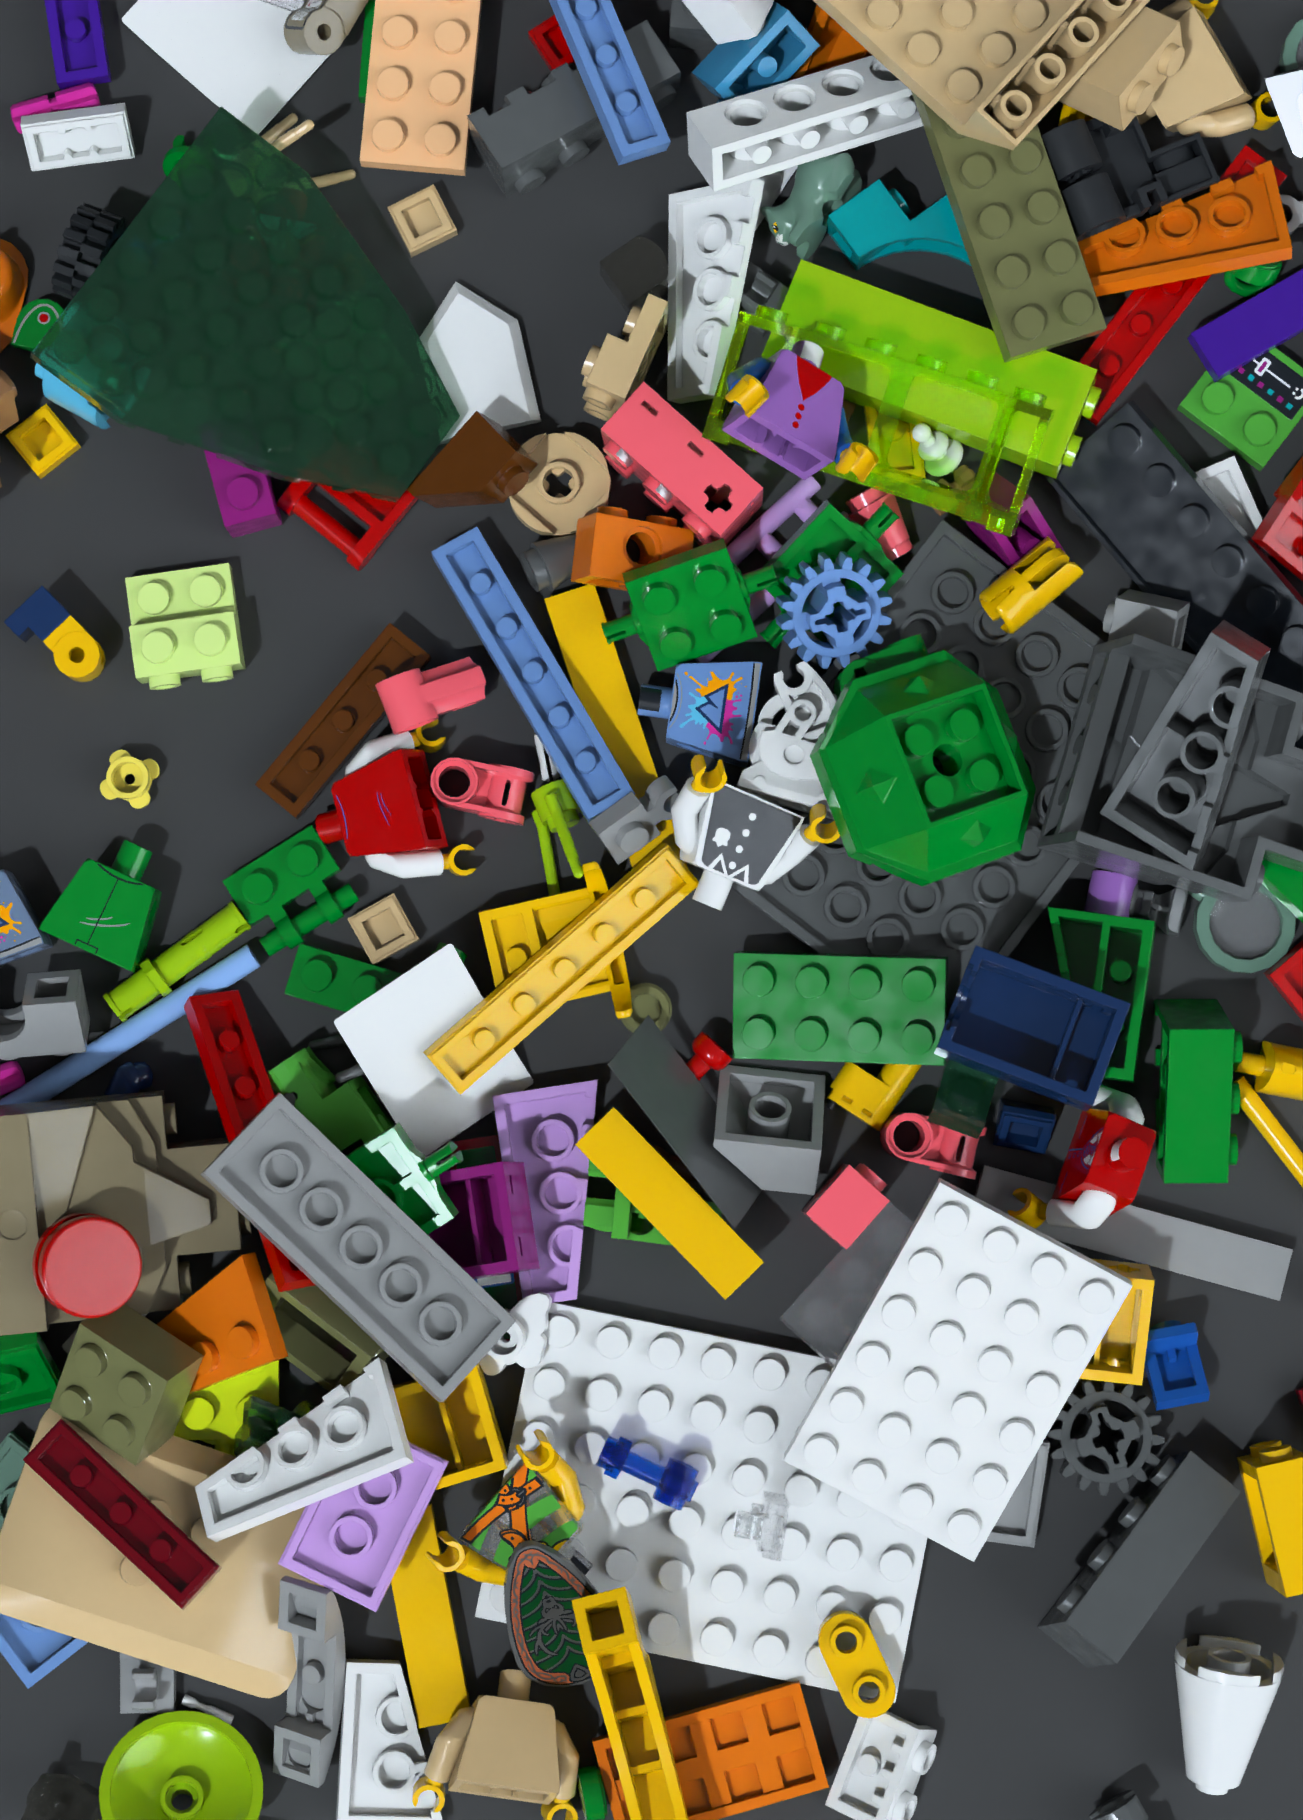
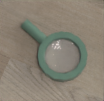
M1263 885L1252 896L1251 901L1227 903L1201 893H1188L1199 901L1194 910L1193 932L1199 949L1212 964L1230 973L1251 974L1272 967L1286 955L1295 937L1296 916Z

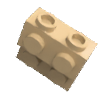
M648 293L642 308L636 305L632 307L622 331V335L625 336L624 340L607 333L602 347L592 345L581 371V374L585 376L582 386L586 387L582 397L586 401L583 409L587 413L601 420L608 421L645 380L668 328V301Z

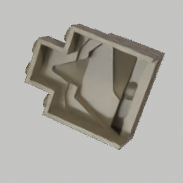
M164 1090L0 1105V1336L47 1331L52 1323L87 1319L72 1316L49 1303L39 1291L32 1269L34 1250L42 1234L57 1220L75 1213H94L109 1218L125 1227L134 1237L141 1253L142 1271L134 1294L125 1303L127 1306L141 1315L148 1314V1312L175 1310L183 1303V1294L192 1293L190 1262H180L179 1255L240 1250L242 1247V1235L251 1234V1222L200 1175L229 1145L228 1138L169 1143L168 1135L178 1134L175 1102L165 1103Z

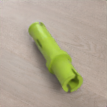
M232 901L152 961L148 957L139 963L140 970L110 992L103 994L105 1001L123 1023L128 1020V1017L159 994L166 997L173 991L170 986L204 961H207L212 955L246 930L249 931L252 928Z

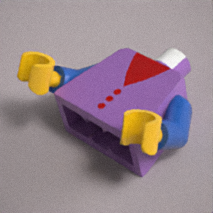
M807 340L795 342L792 351L780 349L768 359L756 357L728 375L726 380L728 393L725 395V399L735 404L723 424L722 431L803 480H806L834 461L837 464L835 470L838 473L845 475L851 471L857 476L858 481L864 483L879 462V458L872 449L862 443L853 442L851 439L845 410L842 407L844 387L840 381L820 369L824 351L818 344Z

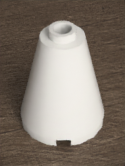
M1214 1635L1200 1636L1198 1646L1187 1647V1638L1180 1640L1176 1645L1174 1660L1186 1776L1189 1780L1196 1783V1788L1201 1792L1211 1795H1224L1228 1792V1789L1236 1788L1241 1783L1284 1672L1285 1664L1279 1655L1273 1652L1272 1661L1260 1656L1261 1645L1233 1637Z

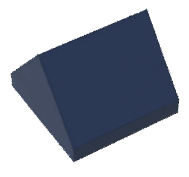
M1000 1098L993 1145L1045 1154L1056 1121V1113L1053 1107Z

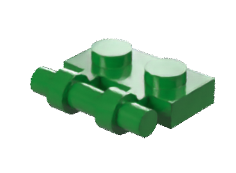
M313 825L305 828L222 881L250 926H255L267 917H270L276 929L259 939L270 957L287 946L290 950L294 949L299 943L304 942V935L326 921H329L332 925L345 916L342 911L360 901L349 883L333 893L327 888L324 881L342 870L325 843L320 839ZM310 891L317 903L291 919L284 907Z

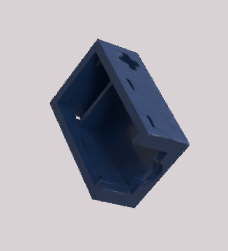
M976 945L970 956L934 1054L1087 1112L1095 1102L1131 1003Z

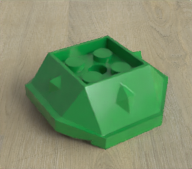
M945 650L853 679L844 685L830 714L824 732L819 736L810 754V758L848 857L868 865L874 864L897 877L923 887L1012 855L1022 849L1036 787L1017 741L1018 736L1014 733L999 691ZM933 756L941 762L943 775L934 767Z

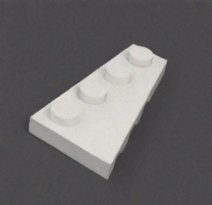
M756 178L718 191H713L710 186L669 194L668 401L682 404L722 397L765 181Z

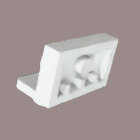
M888 1711L875 1718H862L858 1716L825 1805L855 1820H910L917 1805V1796L914 1795L920 1776L928 1772L936 1756L937 1747L933 1742L937 1730L927 1725H916Z

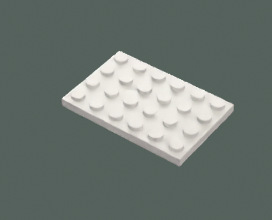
M939 1178L785 1451L784 1461L974 1562L1133 1286L1131 1280Z

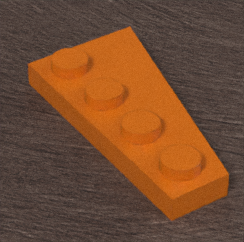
M1272 160L1254 167V173L1233 182L1231 178H1227L1210 186L1209 193L1183 203L1180 198L1161 206V213L1139 222L1136 218H1133L1078 242L1096 297L1292 259L1291 239Z

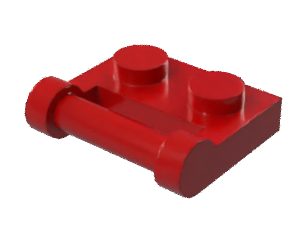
M334 431L285 490L277 506L289 516L295 513L348 556L346 562L357 571H360L369 563L379 546L411 509L418 498L414 497L407 490V487L337 431ZM315 485L319 486L370 527L361 539L307 497Z

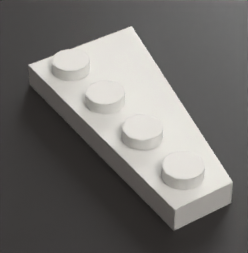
M378 1357L363 1368L364 1374L345 1387L341 1384L322 1397L323 1403L300 1419L295 1416L277 1429L279 1434L258 1449L252 1446L195 1486L207 1538L214 1542L221 1541L414 1463L387 1363Z

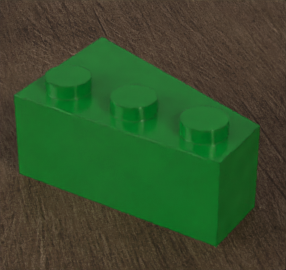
M1048 907L1061 977L1131 1003L1103 1079L1135 1083L1156 930L1155 921Z
M1154 999V1016H1159L1162 1022L1161 1049H1154L1155 1066H1160L1159 1099H1155L1156 1167L1163 1183H1228L1229 1165H1236L1238 1161L1236 1133H1230L1231 1114H1239L1240 1087L1238 1082H1233V1063H1241L1242 1034L1240 1031H1235L1217 999Z

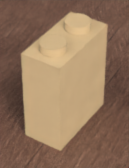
M1144 6L1062 96L1059 102L1124 131L1137 114L1141 115L1147 110L1155 91L1167 77L1174 76L1181 67L1185 50L1182 47L1180 21Z

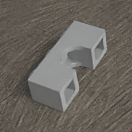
M80 969L27 973L22 1005L13 1009H0L1 1060H14L19 1057L44 1055L66 1056L72 1053L86 1052L90 1015Z

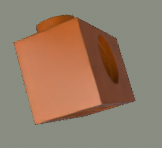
M608 506L597 507L596 513L579 518L577 521L571 582L628 591L622 573L693 549L694 532L690 529L677 527V519L671 517L651 515L646 516V521L628 518L629 511L626 509ZM629 538L634 540L640 549L638 563L633 562L627 554L626 544Z

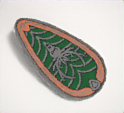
M533 1540L524 1541L514 1548L507 1565L504 1580V1608L507 1630L516 1663L527 1678L543 1686L564 1688L584 1684L590 1681L592 1677L583 1653L571 1600L594 1595L599 1592L571 1560L555 1549Z

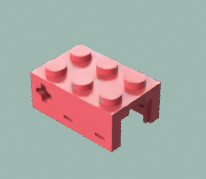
M644 381L601 428L604 443L602 449L607 454L605 456L606 461L626 479L632 474L637 476L643 482L642 485L646 489L643 492L644 495L662 512L667 514L672 508L683 517L682 521L685 525L682 528L692 530L694 532V541L700 546L724 538L727 545L763 505V487ZM711 501L715 505H720L726 501L732 506L726 512L721 508H717L713 512L706 509V505Z

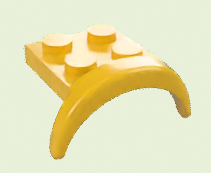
M596 861L582 865L587 887L478 912L495 988L502 984L609 890L603 871ZM624 952L568 1001L611 991L616 1017L618 1019L630 1017L632 1014V997Z

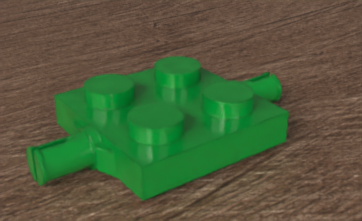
M825 500L763 566L765 567L772 563L779 582L778 586L776 585L766 590L774 597L775 601L776 596L789 595L791 589L783 580L786 576L798 580L803 575L798 563L803 560L814 568L818 566V553L824 552L835 563L839 552L843 551L852 557L853 564L862 558L871 565L870 573L877 572L885 580V584L879 591L887 592L904 573L886 557L881 544L877 540L900 517L883 502L861 526L858 522L845 518L831 503ZM840 578L841 583L845 586V590L855 588L857 591L862 590L857 582ZM836 602L833 604V607L836 608L841 604L839 602ZM777 603V606L781 610V612L776 617H778L781 614L787 613V610L781 608ZM834 610L833 613L826 616L828 618L834 617ZM774 618L759 634L776 649L783 641V636L789 630H782L776 624ZM823 631L813 633L822 642H827V637L823 634Z
M724 538L622 573L631 598V614L605 623L603 622L601 625L608 645L638 634L640 639L649 647L657 671H661L676 664H681L758 637L749 612V595L776 585L778 586L779 582L772 563L742 575L741 570L731 561Z
M398 1122L346 1155L356 1167L427 1235L452 1220L459 1213L441 1186L439 1177L441 1173L463 1161V1155L460 1150L447 1159L441 1160L457 1149L458 1146L454 1142H448L447 1145L426 1157L425 1154L415 1147Z

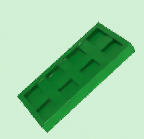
M734 952L732 1058L944 1066L946 1058L936 1055L934 1052L947 1020L948 957Z

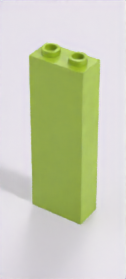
M803 259L800 260L762 353V358L768 359L780 349L792 351L795 342L801 340L814 342L824 351L820 369L842 383L844 387L843 399L864 407H872L877 412L914 425L925 423L930 426L932 432L941 431L949 439L957 440L964 445L1057 479L1062 464L1072 467L1083 439L1074 434L1082 416L1089 419L1092 418L1102 392L1101 388L1094 386L1098 369L1047 350L1004 362L993 330Z

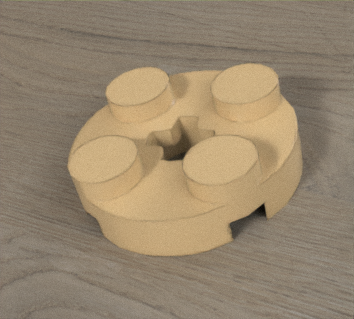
M571 432L548 435L544 433L530 438L521 446L538 465L529 474L528 482L517 494L510 496L509 499L512 510L517 518L530 530L540 535L554 538L576 534L579 518L596 513L597 507L608 506L611 478L607 462L602 452L590 440ZM564 472L569 474L572 478L569 480L568 486L572 491L567 496L560 493L555 497L550 496L547 493L550 485L545 480L547 476L551 473L557 477L563 475Z

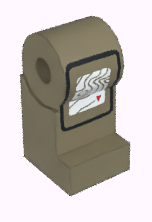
M305 0L301 8L292 11L286 18L284 37L287 45L298 54L330 55L336 52L346 36H348L368 0Z

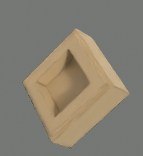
M434 184L387 207L411 258L458 235L457 229Z
M394 893L348 918L351 927L373 965L384 961L420 940Z

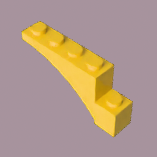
M624 1586L571 1600L583 1653L586 1657L604 1718L630 1820H689L650 1657L643 1648L631 1594Z

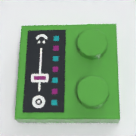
M1274 348L1217 382L1213 381L1206 370L1178 406L1177 410L1260 472L1303 417V368L1277 348Z

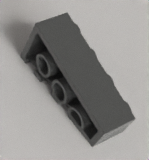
M645 20L624 33L656 108L660 110L676 98V90L680 88L681 71L648 21ZM566 62L550 71L548 77L542 82L541 88L533 93L532 91H526L522 86L505 95L503 99L505 104L490 116L483 107L467 115L473 148L506 198L517 191L520 195L533 191L545 181V173L561 163L564 167L577 163L590 151L589 145L606 136L575 63L568 64Z
M1225 620L1213 629L1103 806L1100 814L1185 868L1193 871L1206 854L1271 648Z
M1191 1450L1174 1457L1168 1454L1156 1465L1149 1476V1480L1153 1483L1141 1498L1135 1497L1126 1506L1118 1518L1120 1524L1108 1539L1103 1540L1090 1555L1085 1568L1063 1592L1056 1604L1037 1626L1086 1668L1112 1665L1119 1662L1241 1493L1239 1489Z

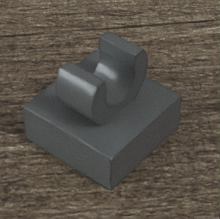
M750 262L747 268L737 321L763 338L777 319L789 288Z

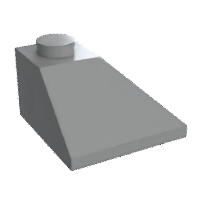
M728 1065L725 1069L720 1070L713 1147L761 1190L815 1195L822 1152L826 1076Z

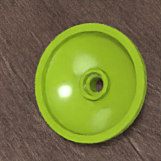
M173 1711L159 1714L131 1729L121 1738L109 1755L99 1786V1805L102 1820H258L263 1802L262 1772L250 1744L227 1722L210 1714L196 1711ZM179 1794H187L193 1800L191 1806L185 1810L176 1809L172 1805V1801Z

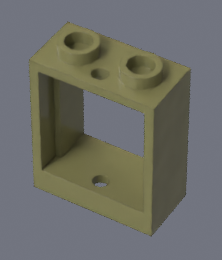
M273 1273L265 1281L288 1353V1357L285 1358L328 1392L340 1384L344 1387L365 1373L363 1370L365 1366L378 1357L385 1361L389 1356L316 1285L279 1292Z

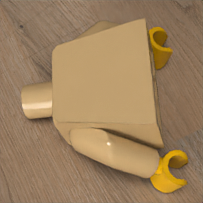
M1176 0L1158 11L1180 21L1182 47L1185 50V55L1177 73L1172 77H1167L1155 91L1147 110L1141 115H1136L1140 125L1157 115L1167 130L1173 133L1179 131L1185 137L1200 133L1201 137H1224L1251 129L1252 127L1260 131L1267 130L1280 120L1278 115L1268 117L1261 110V105L1272 101L1269 92L1260 95L1250 105L1245 103L1253 97L1207 21L1212 16L1219 0H1213L1209 4L1200 3L1198 0Z
M506 1669L500 1671L498 1695H479L471 1707L459 1709L438 1734L424 1770L426 1776L418 1779L413 1786L412 1802L415 1807L418 1803L419 1795L423 1791L432 1790L438 1795L434 1803L433 1812L441 1811L445 1802L443 1783L449 1781L448 1791L542 1804L541 1815L544 1820H552L557 1810L567 1809L565 1820H578L577 1811L570 1799L576 1794L579 1754L564 1723L555 1719L554 1706L529 1701L531 1679L527 1678L522 1670Z

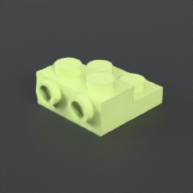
M229 563L125 578L131 620L129 633L135 678L140 683H149L150 690H164L181 686L180 678L201 675L202 682H220L234 678L233 671L246 669L232 566Z

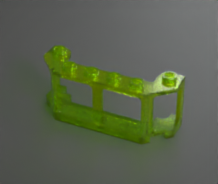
M758 304L755 313L740 311L703 431V438L725 445L733 443L758 453L722 431L726 417L722 416L726 402L725 395L728 393L726 380L728 375L736 370L750 325L783 335L785 338L783 349L792 351L795 342L801 340L811 341L840 352L888 366L890 369V378L868 447L879 458L877 465L864 483L858 481L857 476L851 471L845 475L838 473L835 470L837 464L834 461L820 471L961 516L963 520L986 525L985 529L1009 537L1015 535L1022 515L1020 513L1050 421L1053 419L1056 411L1054 408L1045 406L1046 395L1016 386L1014 394L997 389L999 378L969 369L966 378L947 373L946 369L949 362L918 353L916 361L912 362L895 356L898 346L867 337L864 346L846 341L844 338L847 330L824 322L816 321L814 330L787 322L789 313ZM917 376L994 400L998 404L997 415L974 485L967 491L894 469L888 463V454L911 382ZM1017 411L1040 417L1011 507L1007 508L991 500L990 488L1014 415Z

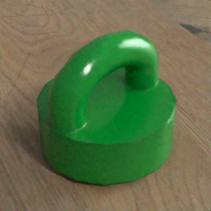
M1282 262L1227 271L1224 273V283L1231 292L1237 295L1254 297L1275 284L1282 267Z

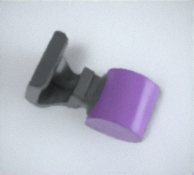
M1092 871L1083 912L1132 918L1133 915L1139 916L1145 920L1155 921V924L1164 934L1174 937L1179 936L1189 891L1175 887L1173 890L1159 895L1155 894L1154 891L1139 889L1138 880L1111 871Z

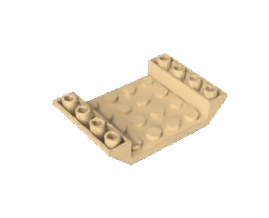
M1150 0L813 1L958 134L1014 150Z

